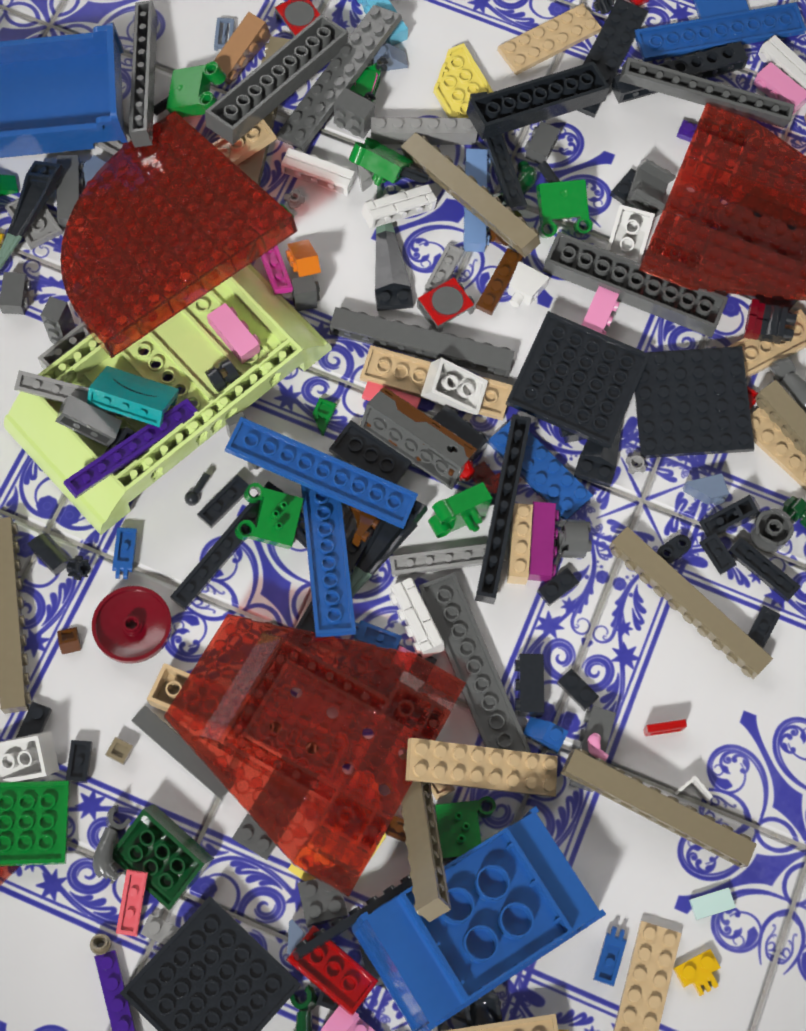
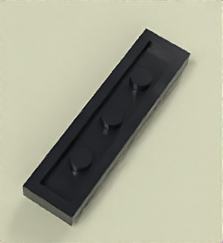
M742 537L729 549L728 552L733 558L785 601L788 602L801 587Z

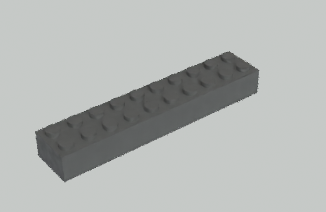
M319 15L205 111L206 127L233 145L328 64L348 42V31L324 15Z
M561 232L557 233L543 268V272L594 292L597 291L599 286L619 294L617 301L711 338L728 300V297Z

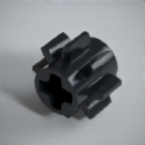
M596 0L593 2V6L596 12L600 11L601 14H606L613 9L612 5L615 4V1Z
M83 556L69 558L66 566L68 576L74 577V580L88 577L87 574L91 569L88 563L89 560L83 559Z

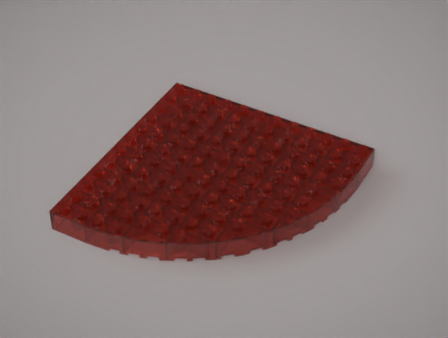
M174 111L153 124L152 145L134 147L132 140L124 143L122 148L87 182L66 224L61 247V274L66 294L80 321L93 339L113 358L298 230L290 212Z

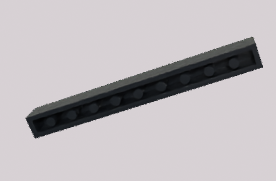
M513 414L511 418L475 601L494 604L496 600L531 423L530 417Z

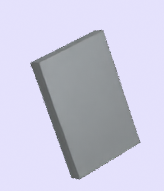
M19 199L5 205V209L11 219ZM46 204L23 236L31 250L63 234L61 227Z

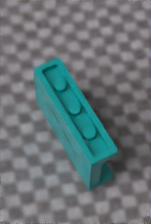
M106 366L89 386L87 403L160 427L163 424L164 413L170 405L175 406L177 404L179 389Z

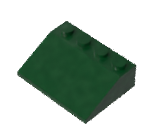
M155 804L141 811L113 850V859L125 871L130 869L148 872L146 890L168 910L172 909L214 859Z

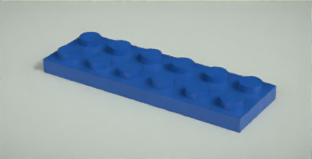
M511 421L488 439V444L502 458L504 457ZM529 431L520 476L546 503H556V510H559V516L562 519H569L590 501L593 495Z

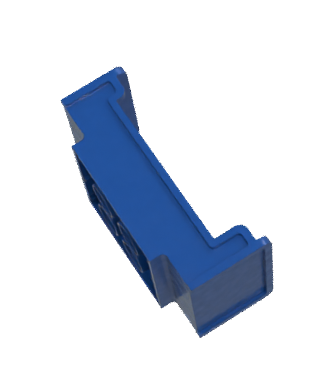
M114 22L103 26H95L92 29V33L0 41V158L95 149V143L119 140L121 143L128 142L124 131L121 53H124V48Z
M536 806L530 809L515 824L506 827L444 866L451 910L430 922L423 916H419L414 908L415 897L412 887L376 908L372 913L368 914L366 911L361 914L352 926L355 937L412 1031H431L606 915L603 909H598L537 815L539 810Z

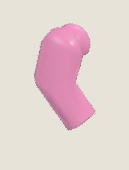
M598 733L591 734L587 740L589 753L595 758L606 761L609 755L601 750V736Z

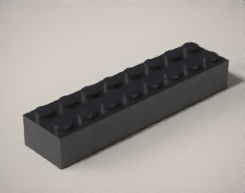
M593 61L469 99L466 113L483 140L604 102L610 87Z

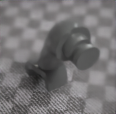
M786 357L773 361L772 365L769 366L775 374L773 379L777 380L778 383H782L794 397L796 403L806 413V381L795 373V366L789 358Z
M118 805L110 808L105 820L107 827H105L97 845L92 863L97 877L109 878L111 880L109 883L111 884L122 874L121 871L118 873L116 871L117 868L113 865L115 862L113 850L118 836L117 831L123 830L131 822L129 818L122 824L114 822L113 815L119 812Z

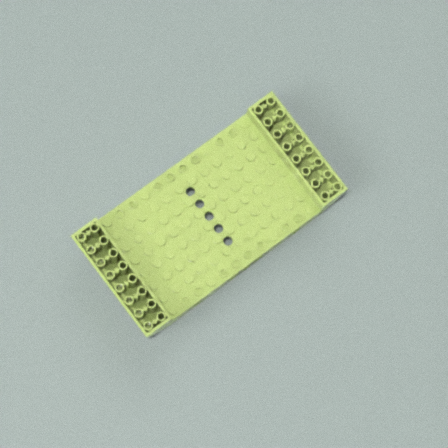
M232 244L228 246L205 247L38 374L89 388L105 367L110 366L174 388H185L183 394H178L177 404L186 398L189 401H197L198 404L195 408L198 412L196 411L192 418L184 424L181 423L150 449L126 464L123 470L116 471L78 498H75L63 484L64 480L102 456L107 447L55 422L63 402L20 392L9 413L5 416L4 427L97 532L102 535L131 512L129 502L226 425L225 420L241 411L243 412L297 367H300L305 372L331 351L332 346L281 294L274 295L271 284ZM224 303L229 308L233 307L235 309L238 319L245 321L249 327L248 331L252 335L255 334L261 342L260 352L243 364L208 324L207 315ZM145 348L149 350L148 354L146 355L139 354V351L141 349ZM228 358L240 377L233 383H227L225 389L217 392L206 376L205 371L213 366L218 367L219 362ZM155 361L161 363L158 368H152L151 364ZM221 372V374L225 378L227 376L226 372ZM166 374H171L173 379L171 381H164L163 377ZM170 405V407L167 409V411H169L170 409H172L174 406H171V405ZM115 416L122 420L119 429L128 427L137 432L148 425V423L133 418L127 419Z

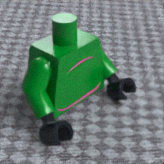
M380 57L375 64L367 66L350 90L372 102L376 100L375 95L380 84V69L382 71L387 70L385 64L388 61L386 58Z

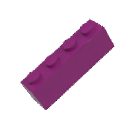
M533 501L528 580L549 582L552 576L556 574V564H553V558H556L557 546H554V539L557 540L558 528H555V521L558 522L559 510H556V503Z

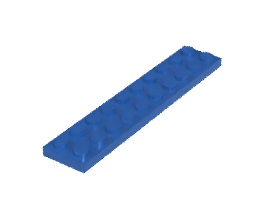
M797 2L637 29L635 30V39L642 60L647 62L705 52L715 47L726 46L729 43L741 42L742 45L768 41L774 35L778 38L805 34L806 27Z
M240 417L225 448V452L402 529H404L418 496L413 491L243 417Z
M301 485L315 636L319 638L356 635L342 503Z

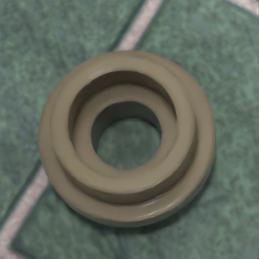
M96 934L90 941V949L96 955H103L111 948V940L106 934ZM100 943H104L102 947L98 948Z

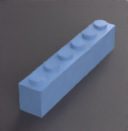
M466 148L465 174L473 176L477 184L485 186L490 194V188L487 187V183H490V172H487V167L490 168L491 159L487 157V149ZM464 207L463 250L468 252H485L486 245L489 246V235L486 234V230H489V227Z

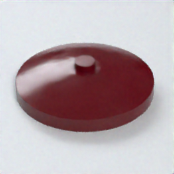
M126 586L111 592L98 604L92 618V634L99 649L110 659L126 664L140 663L157 655L168 642L172 630L171 613L164 599L153 590L141 586Z

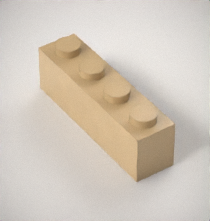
M514 504L510 526L507 583L526 585L529 577L533 505Z

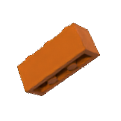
M308 239L287 244L286 257L293 268V272H297L299 277L321 273L318 255Z

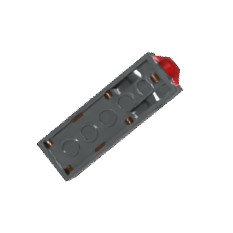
M385 387L367 403L360 427L409 459L413 464L451 490L459 481L468 482L475 472L472 460L477 449L470 443H467Z

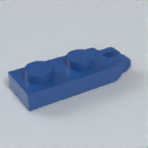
M117 527L112 571H116V579H120L121 572H124L123 579H128L129 572H133L138 532L136 528Z
M365 621L355 622L356 635H353L355 641L373 648L377 647L379 650L391 655L396 654L402 639L401 635Z
M612 926L611 932L605 935L593 980L612 987L616 981L627 939L623 938L624 929H620L619 935L615 936L617 930L615 926Z

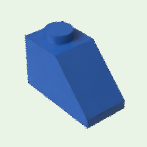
M530 717L523 734L526 738L557 754L569 731L552 722Z

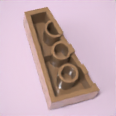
M251 12L246 14L214 59L225 72L226 79L224 82L228 85L237 78L239 73L262 49L266 42L269 41L271 36L266 22Z

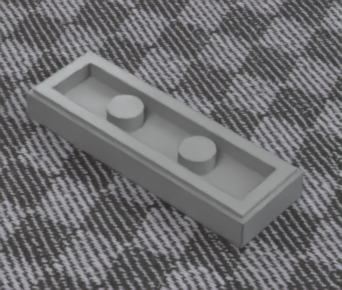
M449 243L447 244L425 285L426 290L431 291L450 280L464 254L463 249Z

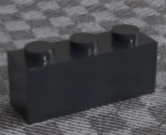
M445 405L432 418L477 449L472 462L486 449L488 443L486 436L482 432H477L468 420H463L454 408H449Z
M520 653L518 660L514 662V670L518 672V679H515V691H518V698H515V710H518V716L542 717L544 714V654Z

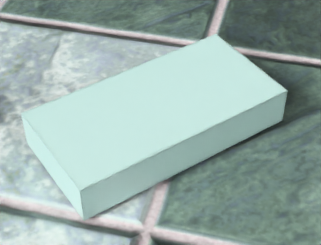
M729 888L689 900L696 920L736 908Z

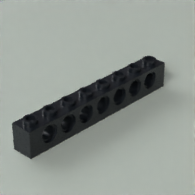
M741 42L729 43L719 48L715 47L705 52H697L694 55L682 56L676 60H668L658 64V66L708 79L744 69L748 56ZM621 74L613 78L611 85L618 104L659 93L620 82Z

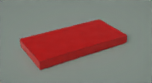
M313 925L301 941L306 939L309 942L314 939L313 934L319 931V929ZM332 940L298 961L292 955L297 949L295 948L286 959L351 1016L378 982L374 976Z

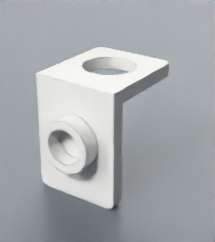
M696 776L675 792L677 795L689 784H692L706 802L713 798L708 791L709 787L702 780L700 781Z

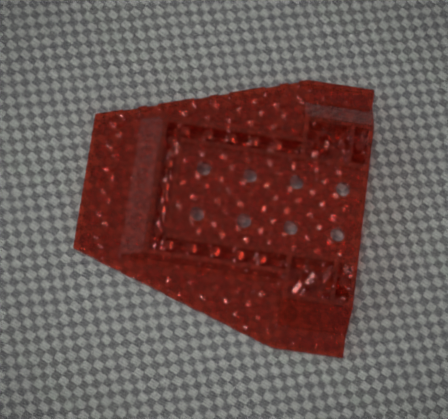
M706 103L639 270L690 290L707 289L708 292L719 290L726 291L729 294L750 296L761 294L764 297L782 296L784 299L806 301V156L758 122ZM687 188H693L695 192H689ZM720 200H725L728 204L724 205ZM753 212L759 213L762 217H756ZM787 225L796 226V229L790 230Z
M227 614L165 713L164 718L294 866L349 897L413 782L405 780L407 759L404 760L399 757V750H407L408 738L434 741L437 739L466 682L415 653H405L397 651V649L377 647L373 644L345 638L339 639L335 638V636L316 638L315 633L312 631L283 625L278 626L269 622L263 623L250 618ZM293 688H299L302 691V695L295 698L291 695L290 691ZM334 708L337 710L338 716L330 718L327 716L326 711ZM272 723H279L281 731L278 733L272 732L270 725ZM364 729H371L374 733L373 738H365L362 731ZM307 744H315L318 749L317 752L314 754L308 753L306 750ZM345 764L352 765L354 768L353 773L345 774L342 766ZM387 785L390 793L388 795L380 794L379 786Z

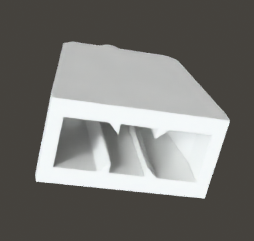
M519 261L508 288V294L512 296L509 303L514 307H519L521 302L530 305L547 287L549 277Z

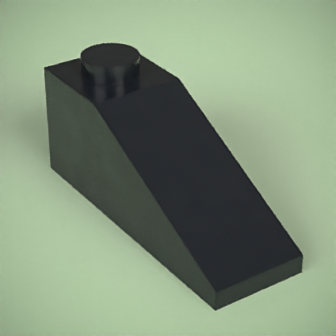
M748 495L699 523L706 536L709 537L715 532L719 535L757 518L762 511L756 499Z

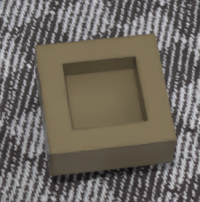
M115 737L105 755L124 765L134 746Z

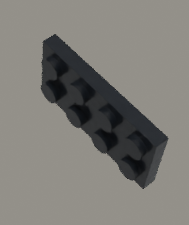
M352 420L349 421L329 448V452L346 463L394 484H398L412 465L409 459Z

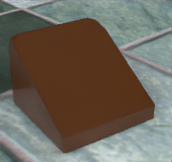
M77 627L57 631L58 643L62 654L81 650Z

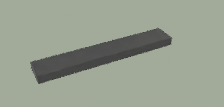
M144 706L131 720L220 800L235 785L148 707Z

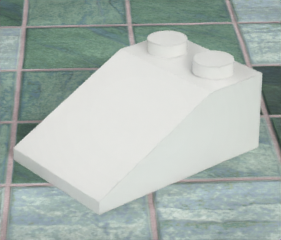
M620 205L607 251L641 263L655 214Z
M440 358L431 362L421 396L436 404L447 405L450 408L478 415L488 380Z
M51 731L0 742V783L44 777L60 771Z

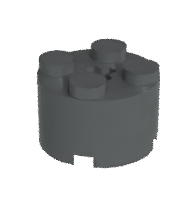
M776 508L760 513L751 526L750 539L752 543L767 552L774 553L782 549L794 533V525H792L790 516L783 510Z
M561 519L558 523V527H561V530L558 532L556 540L557 553H561L559 557L584 558L586 553L592 549V542L589 540L591 523L585 520Z

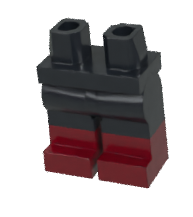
M752 298L743 338L774 342L775 344H780L781 340L792 341L794 330L785 328V325L794 326L797 314L788 312V307L759 303L760 300Z

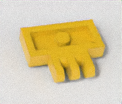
M711 949L673 968L683 988L693 984L699 996L704 995L701 988L702 985L706 992L711 991V987L708 984L709 981L714 989L718 987L712 972L721 967Z

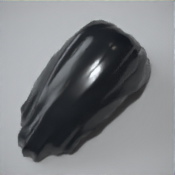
M491 990L463 1009L468 1027L502 1022L501 1001L494 990Z

